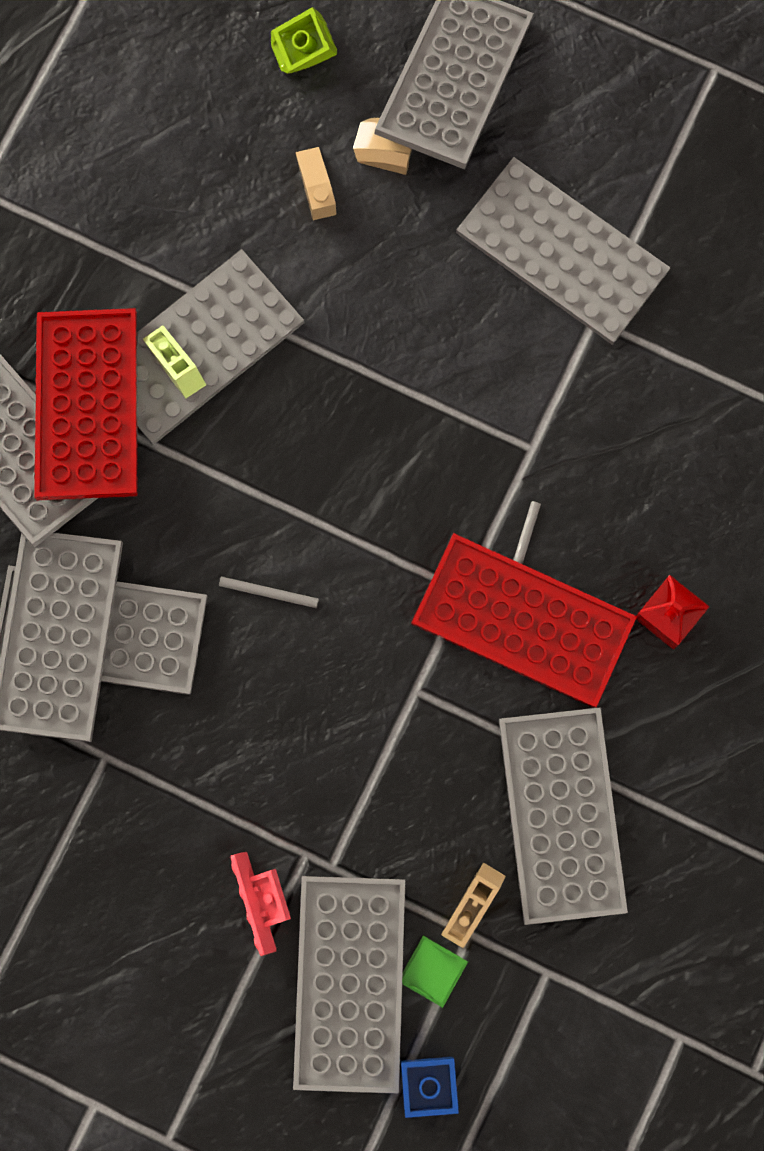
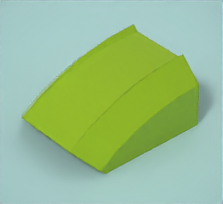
M313 7L271 31V47L281 71L287 74L309 68L337 55V48L327 23L322 15Z

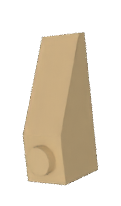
M319 147L296 152L312 219L317 220L336 215V203Z
M483 863L441 935L464 948L499 891L505 875Z

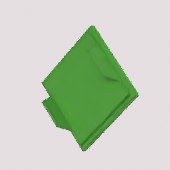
M423 936L402 973V984L443 1008L468 961Z

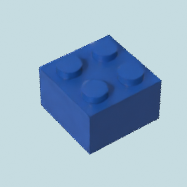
M453 1057L401 1061L405 1118L459 1114Z

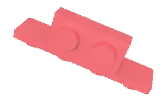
M247 852L231 855L232 870L237 877L239 894L244 901L247 920L252 927L255 937V947L259 951L260 956L276 952L277 949L270 926L291 919L277 871L273 869L254 876Z

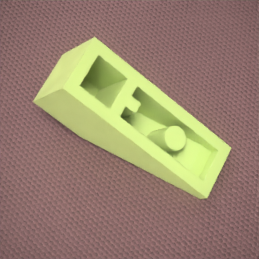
M164 326L143 338L147 347L185 398L206 386L196 365Z

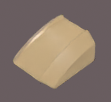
M369 118L362 121L353 147L357 162L406 175L412 149L375 135V127L380 118Z

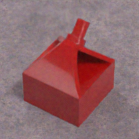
M669 575L636 615V620L674 650L707 611L709 606Z

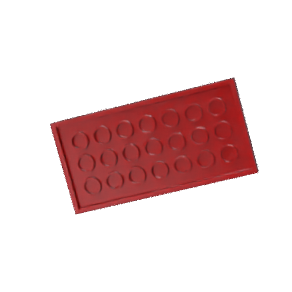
M136 308L37 312L34 497L36 501L138 496Z
M453 533L411 624L590 707L596 708L637 616Z

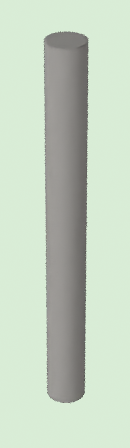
M532 501L513 559L523 564L541 506L538 502Z
M222 576L219 582V586L313 608L318 606L319 599Z

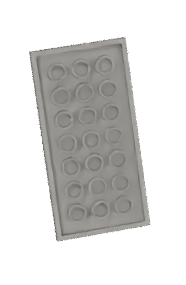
M436 0L375 127L374 134L465 169L530 26L534 13L500 0Z
M513 157L456 230V234L612 345L670 270V267L515 157Z
M242 249L137 332V427L152 445L156 444L304 324V319ZM161 326L166 328L196 365L206 383V386L188 398H185L143 341V338Z
M0 354V508L35 548L98 498L36 501L34 497L36 394Z
M21 533L0 657V731L92 742L123 547L122 541L53 533L34 548Z
M8 565L0 607V657L16 566ZM117 582L101 682L191 695L208 596L205 594Z
M601 708L499 719L524 925L628 913Z
M302 876L293 1090L399 1093L405 880Z

